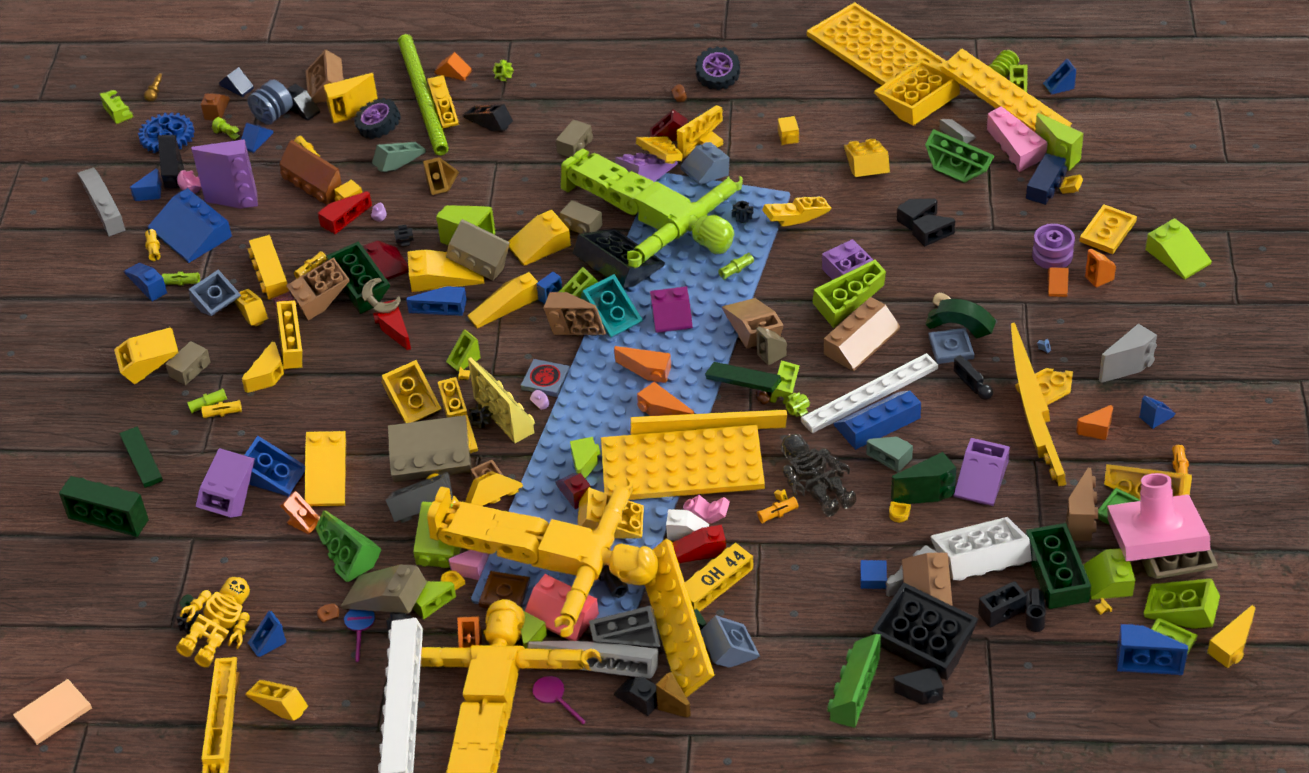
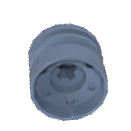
M269 80L260 89L250 94L247 99L251 112L259 121L266 125L272 124L280 115L285 114L293 107V100L289 91L276 80Z

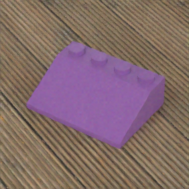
M245 139L191 147L205 202L240 209L258 206L257 190Z

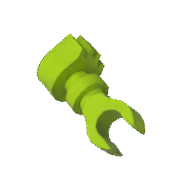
M220 117L215 118L212 123L213 132L218 134L222 131L233 140L240 137V135L236 134L240 131L238 127L230 126Z

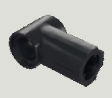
M609 565L603 566L598 577L600 582L603 581L612 597L620 598L624 596L628 591V585L610 572Z
M1031 588L1025 593L1027 595L1026 627L1032 632H1040L1045 628L1044 592L1039 590V588Z

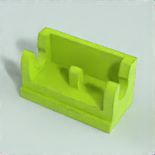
M111 90L104 94L100 93L103 107L116 124L133 117L132 112L128 110L129 107L125 106L119 96L113 99L110 98L112 95L117 94L116 90Z
M781 360L777 375L781 376V382L772 393L770 402L775 403L778 397L784 398L783 404L788 402L789 399L787 397L793 393L799 365Z

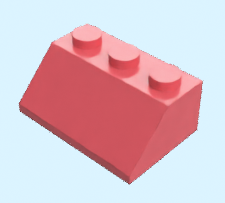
M544 574L533 588L525 612L544 621L546 629L561 636L560 630L568 626L561 625L555 628V619L562 616L560 613L565 604L566 595L572 586ZM588 595L579 618L574 625L573 633L564 638L570 641L579 640L590 626L589 620H593L599 615L597 598Z

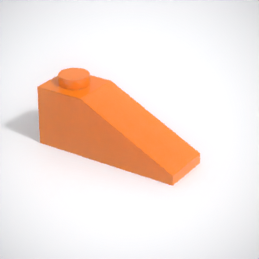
M620 346L614 347L615 362L648 381L667 382L671 369L670 353Z
M655 382L637 393L639 409L650 416L694 414L692 409Z

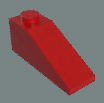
M366 191L327 205L318 212L320 226L333 234H337L372 206L370 192Z
M391 300V301H387V302H383V303H391V302H393V301H395V300ZM399 307L389 313H373L375 324L379 323L381 330L406 350H411L409 336Z
M722 525L700 528L676 540L672 545L679 564L718 557L726 549V539Z

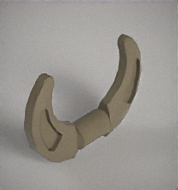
M381 278L368 281L363 286L362 297L364 301H368L374 307L373 310L378 313H389L399 306L400 297H397L391 303H379L373 297L372 289L377 283L382 281Z

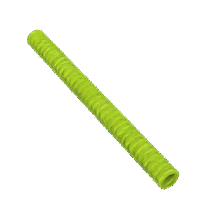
M408 34L401 35L398 38V43L434 153L436 155H444L448 152L449 147L412 37Z

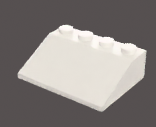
M1008 517L930 536L938 553H948L949 572L953 580H964L968 576H980L989 571H1001L1009 566H1021L1025 562L1032 561L1029 537Z

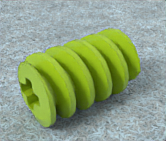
M1003 50L989 67L1006 78L1010 74V65H1018L1019 58L1013 51Z

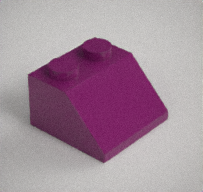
M687 286L650 291L651 309L656 333L693 328Z

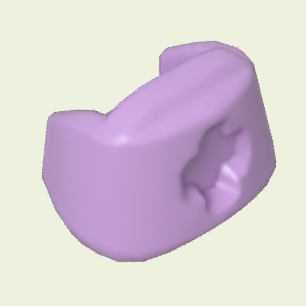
M377 203L372 207L371 218L375 221H383L386 218L387 212L383 203Z
M535 390L531 394L530 400L540 410L546 409L549 406L545 393Z

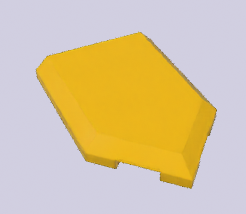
M1045 368L1035 374L1047 405L1070 393L1073 371L1057 372L1053 371V369ZM1017 383L1015 384V387L1017 391L1020 393L1019 385Z

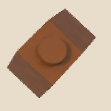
M205 94L201 102L204 120H215L217 117L222 118L230 98L220 94Z

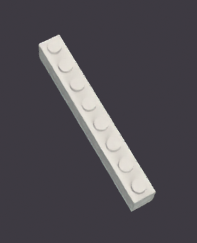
M417 618L392 621V626L389 630L390 648L387 649L389 665L386 667L387 685L384 687L386 704L383 705V715L385 718L384 724L381 726L383 743L380 744V754L382 757L381 763L378 765L379 773H413L423 628Z

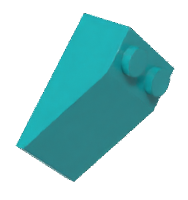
M615 274L582 291L580 299L597 307L604 329L610 338L643 321Z

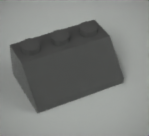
M448 472L393 491L386 499L394 522L401 520V523L411 520L413 515L420 514L422 501H435L436 494L441 486L450 488L452 500L453 494Z

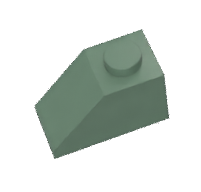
M899 437L873 438L867 440L866 454L898 473L912 460L913 445Z

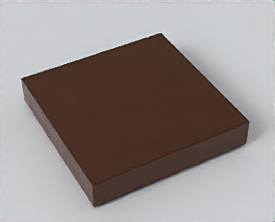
M490 571L479 600V607L489 608L492 603L503 599L511 600L517 606L522 607L530 584V577Z

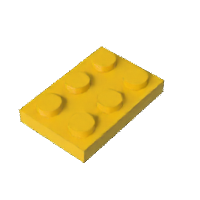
M1103 205L1081 234L1079 242L1113 254L1136 223L1137 216Z

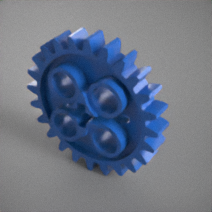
M171 112L170 115H167V113H164L163 116L157 114V118L151 117V121L146 120V124L141 125L142 128L139 129L140 133H138L143 148H147L148 152L153 150V153L159 151L158 135H176L178 147L182 149V145L187 146V142L192 141L191 138L194 137L193 133L195 131L193 123L189 118H186L185 115L180 116V113L173 115V112Z

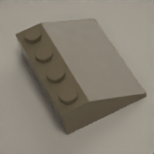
M466 415L388 425L390 469L394 482L423 479L433 473L440 475L448 472L449 475L471 472L472 465Z

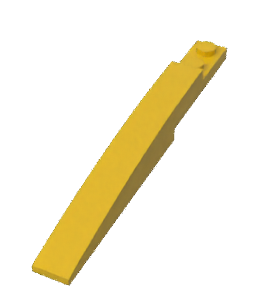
M1014 322L1011 323L1013 352L1021 400L1030 434L1038 457H1044L1046 465L1050 464L1051 466L1049 472L1052 481L1056 480L1058 486L1066 485L1065 473L1045 424L1050 422L1049 409Z
M237 657L215 658L202 753V773H228Z

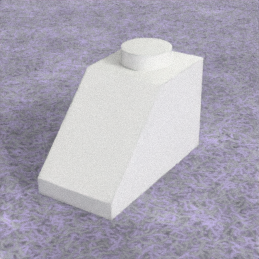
M668 509L666 529L667 539L670 541H676L700 528L709 527L707 522L689 510Z

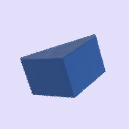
M1066 59L1043 84L1052 95L1074 89L1076 69Z
M246 123L241 140L245 139L247 151L254 153L273 134V130Z
M153 170L130 186L135 201L161 198L162 181L159 170Z
M1145 395L1142 398L1139 417L1152 429L1176 414L1161 401Z
M268 611L248 641V644L258 657L286 643L282 625L272 611Z

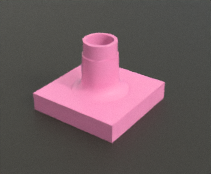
M1152 473L1145 475L1141 479L1140 501L1107 506L1108 521L1126 561L1210 550V535L1189 494L1173 497L1171 478L1165 474Z

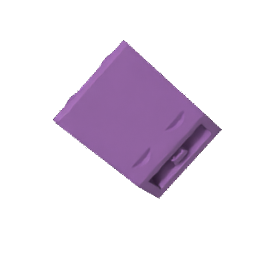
M636 153L635 156L624 154L623 157H616L615 163L627 169L628 172L633 171L654 182L678 164L677 161L674 164L665 163L663 159H658L656 155Z
M970 438L954 497L994 506L1009 462L1010 447Z
M219 448L200 486L196 507L228 517L242 516L255 458Z

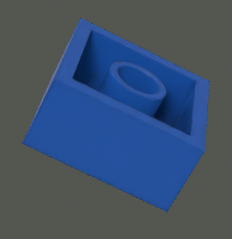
M552 272L536 283L539 301L545 304L550 292H559L562 289L561 276Z
M861 560V589H886L887 561Z

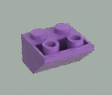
M852 239L822 253V270L834 280L873 261V259Z

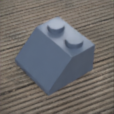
M705 142L693 149L681 165V170L700 185L729 176V157L713 143Z
M219 270L189 289L192 303L200 312L209 316L214 315L241 296Z
M715 615L700 631L704 644L711 655V660L716 665L730 668L757 659L760 656L744 624Z

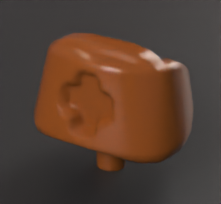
M681 84L676 85L672 89L677 102H683L687 99V94Z
M336 604L324 605L318 609L317 616L322 623L334 618L337 619L339 617V608Z

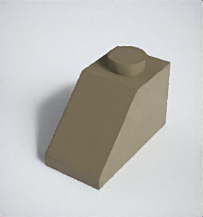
M762 327L756 328L757 355L768 366L787 356V342L783 337H780L774 331Z

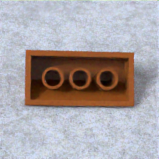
M291 140L279 163L281 176L296 187L304 190L307 194L317 198L319 202H323L326 205L335 202L336 195L334 189L342 185L339 169Z

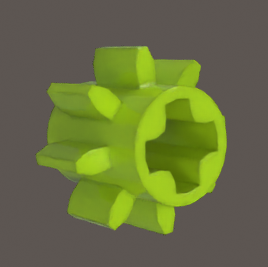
M500 60V63H495L492 70L495 78L500 79V81L512 78L511 75L514 71L511 67L512 63L506 62V60Z
M798 392L787 397L789 401L786 402V409L789 414L801 417L808 413L806 408L810 406V402L806 395H800Z

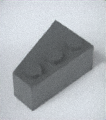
M651 606L589 620L594 642L663 650L654 610Z

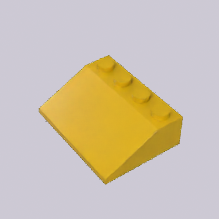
M920 60L876 89L875 94L902 121L914 126L960 94V84L942 72L941 68Z

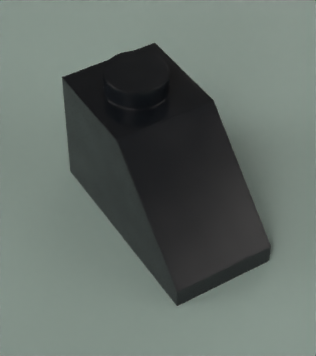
M297 84L287 88L293 100L291 111L307 121L320 113L319 108L305 89Z
M907 200L897 207V221L912 231L914 220L928 214H937L938 200Z
M928 214L913 221L912 235L924 247L955 234L954 218Z
M936 667L894 676L893 690L896 694L924 705L943 700L944 686Z
M644 677L627 679L614 693L615 697L646 716H649L658 706L656 684Z

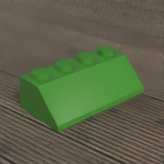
M874 634L855 641L853 649L848 650L846 657L847 665L842 666L840 673L841 681L836 683L834 700L830 699L827 712H830L831 722L856 727L880 661V634Z

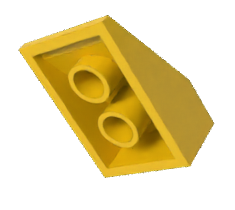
M553 210L536 216L508 241L510 242L509 249L523 266L571 246L569 229Z
M417 360L382 375L381 383L405 423L417 422L442 410Z

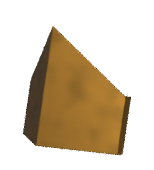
M440 157L423 161L425 177L431 195L448 192L459 171Z
M671 672L667 673L656 684L658 710L686 718L690 717V703L673 674Z

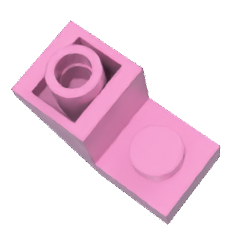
M698 495L688 499L684 503L683 508L684 510H689L705 522L712 524L726 516L730 501L723 497L710 504Z

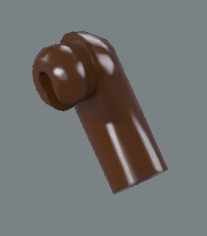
M756 390L757 400L762 405L767 404L770 401V397L767 395L768 392Z

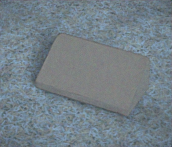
M940 120L939 129L947 135L965 143L976 139V136L954 120Z

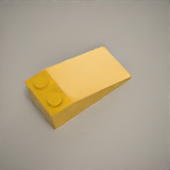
M434 250L408 252L409 279L412 292L435 290L446 286L460 287L484 284V276L446 258L447 252Z
M306 432V503L309 506H345L346 432Z

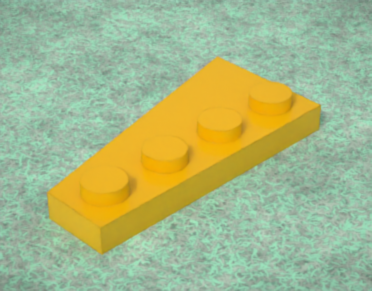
M714 106L677 130V148L682 153L683 159L699 145L701 137L712 132L723 121L722 107Z
M636 137V144L642 147V150L649 151V154L656 155L658 159H663L665 163L674 164L675 161H682V153L678 148H675V145L672 144L671 140H668V137Z

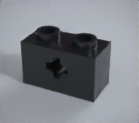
M1015 581L980 597L978 614L991 628L1024 612L1027 595Z

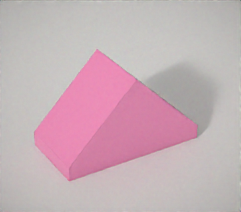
M473 550L463 552L449 558L450 570L457 571L462 577L479 580L489 554Z

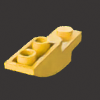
M444 75L428 78L429 89L442 128L459 125Z
M823 197L795 198L793 203L764 204L762 211L770 221H778L781 226L804 223L822 216L831 210V207Z
M457 378L439 381L438 387L446 417L466 415L470 453L477 452L478 447Z

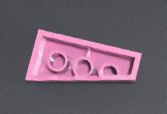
M1002 106L988 113L987 130L995 141L1000 143L1001 149L1009 155V160L1015 163L1018 172L1029 168L1043 159L1045 153H1047V141Z

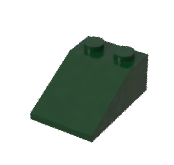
M941 452L893 475L891 501L914 504L939 502L951 497L955 493L957 467Z

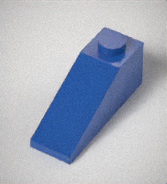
M138 263L124 271L129 279L151 301L167 294L164 279L154 268Z
M446 286L407 297L409 313L463 316L467 301L465 287Z

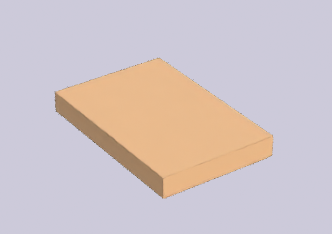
M67 679L13 714V716L38 745L92 709V707Z

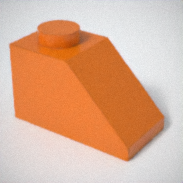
M1089 249L1085 277L1096 288L1114 280L1115 264L1105 255Z

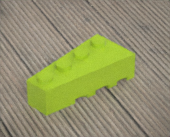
M875 259L814 289L813 304L834 328L884 286L886 271Z

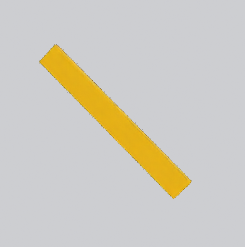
M770 410L631 417L630 434L757 425L758 429L786 428L787 411Z

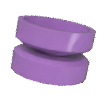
M1046 224L1036 230L1032 251L1033 260L1036 264L1045 269L1049 267H1067L1073 259L1074 233L1068 227L1060 224Z

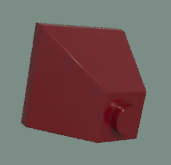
M378 240L362 246L387 280L409 272L406 261L396 247Z

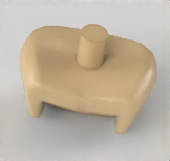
M937 293L933 298V304L939 306L940 301L951 298L946 294Z

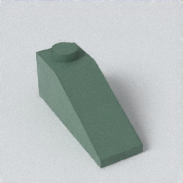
M416 142L377 145L372 164L381 172L397 170L424 154L426 149Z

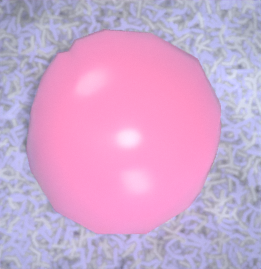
M183 170L178 173L177 182L182 190L188 188L195 194L202 189L199 176L195 177L193 171L186 172Z

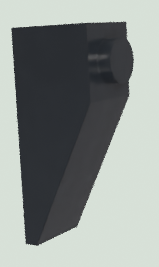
M505 104L473 106L463 114L464 118L491 131L503 132L513 122Z
M158 135L161 177L164 187L180 188L177 182L178 173L185 169L176 135Z

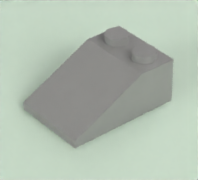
M1137 324L1102 354L1099 381L1103 383L1139 373L1146 367H1150L1155 360L1154 352L1157 347V335Z

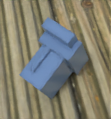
M1048 339L1037 342L1038 349L1046 353L1051 351Z

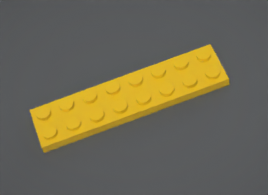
M964 49L958 51L941 67V71L994 108L997 109L1002 106L1034 132L1036 115L1038 113L1071 127V122Z
M664 539L653 549L658 561V570L654 579L645 584L651 607L654 610L657 627L671 672L687 698L715 675L672 542Z

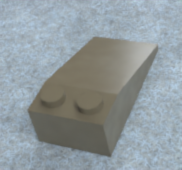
M400 564L362 574L356 579L341 604V608L410 613L427 581L417 565Z

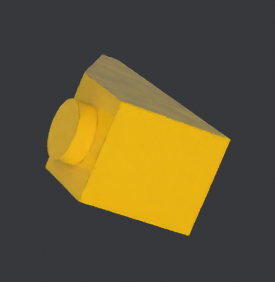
M249 289L239 292L241 296L234 300L245 320L251 326L263 324L264 320L268 319L262 299Z
M1253 605L1210 640L1207 653L1226 668H1229L1233 663L1237 664L1244 656L1243 651L1256 608Z
M259 680L246 693L248 698L283 719L295 721L302 716L304 710L308 707L297 688L288 685Z

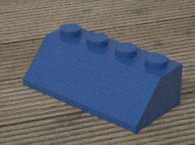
M910 390L897 392L834 422V426L856 450L867 445L868 439L881 438L920 419L921 402Z

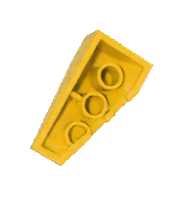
M528 272L506 282L468 315V319L478 329L538 300L536 285L538 281Z
M1106 464L1104 484L1113 489L1118 488L1140 499L1141 479L1148 474L1161 473L1171 478V488L1174 497L1190 495L1192 475Z

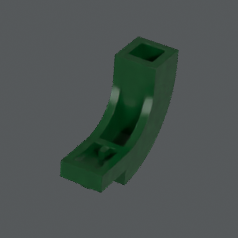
M945 299L940 301L938 308L929 312L925 324L931 329L946 323H957L966 327L978 339L992 334L996 320L978 304L963 299Z

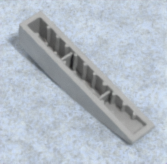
M93 167L79 172L78 176L108 236L125 231L121 214L96 169Z
M535 641L528 643V649H583L584 651L596 649L600 654L602 663L594 657L587 660L591 671L651 679L658 668V649L586 641Z

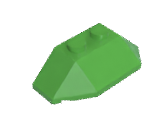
M934 129L925 144L933 169L964 183L985 173L994 158V155Z

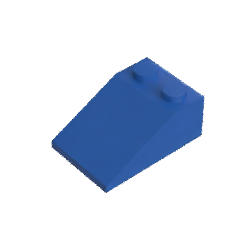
M259 436L256 437L245 453V456L255 458L249 485L289 496L305 472V465Z
M1121 624L1117 645V671L1183 675L1188 645L1142 625Z

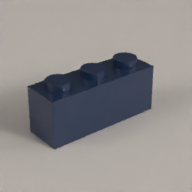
M1045 153L1027 185L1026 199L1046 205L1048 200L1053 198L1055 188L1059 187L1061 177H1065L1067 172L1065 158Z

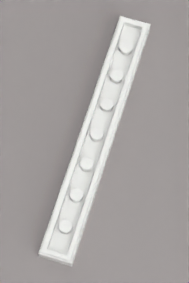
M926 353L802 416L801 422L811 433H814L937 370L938 364Z

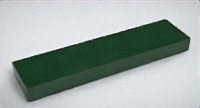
M713 362L705 373L706 379L771 393L774 392L781 382V376L777 374Z
M138 426L119 433L144 488L162 482V476Z

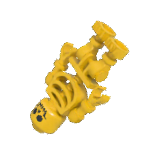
M230 577L219 592H215L211 596L210 591L204 590L197 599L190 602L189 606L183 608L180 617L184 613L188 614L190 612L186 622H190L196 611L198 612L202 608L204 616L198 615L190 629V634L182 638L176 646L179 654L190 657L195 650L197 638L201 639L202 636L208 638L206 641L208 645H205L203 649L201 648L194 659L198 665L209 667L214 659L215 649L220 647L229 633L225 628L234 627V634L231 635L228 646L237 639L236 649H239L242 643V635L246 632L245 626L250 619L248 613H241L242 604L250 593L249 585L243 578Z

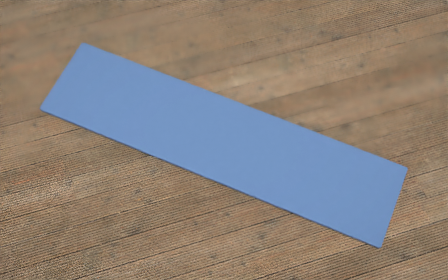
M665 173L656 180V182L690 199L691 202L698 201L722 183V181L712 180L699 185L689 176ZM742 185L741 190L736 191L707 214V216L717 215L727 220L734 229L732 245L725 253H711L707 247L695 242L692 237V231H688L679 239H674L654 254L665 262L663 267L637 285L623 288L643 321L612 338L607 333L605 335H584L521 481L523 487L518 489L508 512L539 517L550 523L551 519L577 525L578 508H573L555 483V481L576 473L570 449V441L593 437L594 443L599 444L601 455L597 456L598 465L586 477V480L592 489L604 492L601 437L631 435V417L650 416L639 409L637 393L654 382L642 378L615 362V346L670 353L671 369L667 382L655 383L692 409L694 414L711 413L722 382L706 379L705 373L713 362L729 364L739 337L722 310V306L753 299L780 226L778 221H770L762 211L764 204L788 203L790 199L789 192ZM739 201L749 202V207L753 206L754 214H752V219H749L746 223L736 222V217L731 216L733 205H736ZM637 213L627 237L639 245L658 231V229L639 221ZM746 253H750L753 256L754 263L744 267L741 272L734 273L725 280L720 277L718 269L731 263V260L738 259ZM687 286L693 328L656 333L651 309L650 291ZM679 496L628 500L644 505L642 538H615L610 550L612 551L615 545L619 543L635 547L647 546L653 550L664 540L667 532L668 509L675 510ZM496 551L489 555L471 600L473 603L479 604L490 571L530 577V584L521 607L523 611L527 607L533 588L544 574L570 586L573 585L576 575L533 567L532 564L498 557ZM599 579L594 581L588 595L597 598L599 615L595 619L638 609L645 591V585L627 584L628 591L624 596L617 598L612 597L603 581L600 582Z

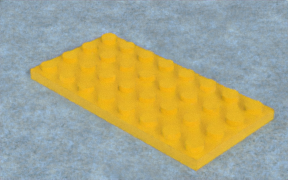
M855 2L807 30L809 38L880 85H884L920 60L939 68L947 62Z
M757 425L601 437L604 493L610 495L614 491L615 481L619 486L628 487L626 477L633 481V492L629 500L765 489Z

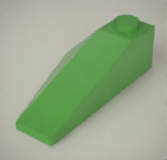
M323 510L315 527L323 545H326L329 550L328 556L335 563L334 569L336 573L345 581L350 582L374 567L382 549L372 540Z

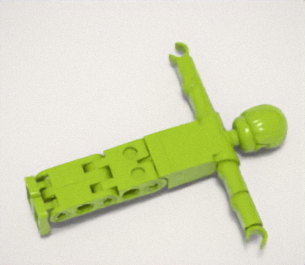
M583 148L561 164L562 190L570 192L577 185L603 198L628 214L635 215L638 213L639 221L658 229L652 236L634 248L635 251L627 252L628 266L635 268L641 266L642 263L671 241L679 239L688 231H692V237L695 242L707 247L713 254H723L732 245L734 229L731 224L717 215L707 216V214L736 191L742 189L743 178L739 176V182L732 181L728 176L727 179L698 201L691 202L690 199L656 181L654 182L633 171L628 172L624 167L596 153L588 156L589 151Z

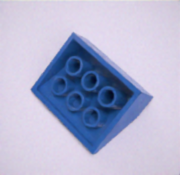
M188 188L173 196L148 226L149 230H155L156 236L188 263L232 237L229 222Z

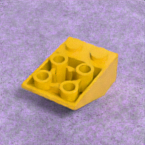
M373 73L324 85L328 110L333 123L351 119L360 111L362 106H366V103H371L373 100L378 99Z
M867 139L863 143L852 141L848 145H844L851 172L855 177L890 173L888 151L876 139Z
M171 328L129 338L114 349L120 373L133 384L143 380L147 375L179 353Z
M588 488L579 501L577 525L594 531L601 521L604 507L608 504L611 495ZM628 501L614 533V538H642L644 505Z

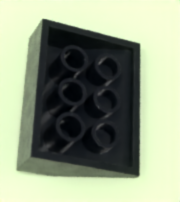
M616 229L578 234L573 254L580 261L589 264L593 270L599 271L605 278L615 274L623 288L637 285L665 265L663 260L653 255L637 268L628 266L627 252L635 251L634 248L638 244Z
M903 583L871 630L872 635L880 634L881 648L923 669L936 667L939 677L948 680L960 661L977 625L978 618L913 586Z

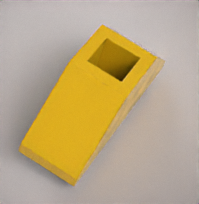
M272 341L264 349L262 355L253 363L248 372L243 375L242 382L245 392L249 393L274 386L284 374L275 342Z
M490 471L473 480L465 503L479 506L487 503L494 504L501 500L500 497L506 494L508 496L516 494L518 489L523 487V484Z

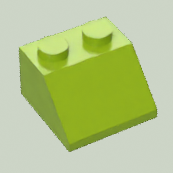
M1121 548L1104 550L1083 564L1091 584V600L1133 596L1135 578L1131 563L1125 560Z

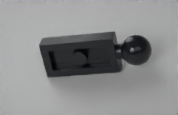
M961 355L955 357L953 371L981 399H990L993 395V389L989 385H983L984 379L982 374L977 372L971 363Z

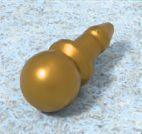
M158 74L152 86H148V90L145 91L144 98L146 101L157 99L162 74Z

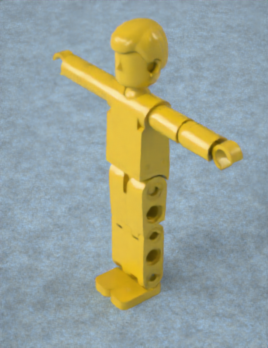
M626 477L628 487L619 486L615 481L614 491L608 504L604 507V514L594 531L590 528L551 519L550 523L539 517L501 511L460 501L455 502L451 508L450 488L442 486L439 488L435 501L432 502L428 510L427 519L430 539L441 540L443 543L487 554H493L497 551L498 557L532 564L533 567L576 575L571 590L566 595V601L560 613L562 616L555 619V628L561 625L568 626L560 630L561 637H568L573 633L574 625L579 618L585 600L594 581L598 579L603 566L609 565L610 572L620 578L622 582L638 586L651 582L658 570L657 557L650 547H635L619 543L615 545L612 551L610 550L615 539L614 533L633 492V481L629 477Z
M507 599L492 603L487 610L486 630L483 632L486 641L490 645H472L471 648L422 647L420 667L469 668L463 690V697L466 702H463L460 707L447 773H497L500 750L503 747L517 684L518 670L520 668H585L591 671L587 660L594 657L602 663L599 652L596 649H587L585 651L583 649L551 650L525 649L523 646H514L522 637L521 628L523 629L525 614L520 606Z

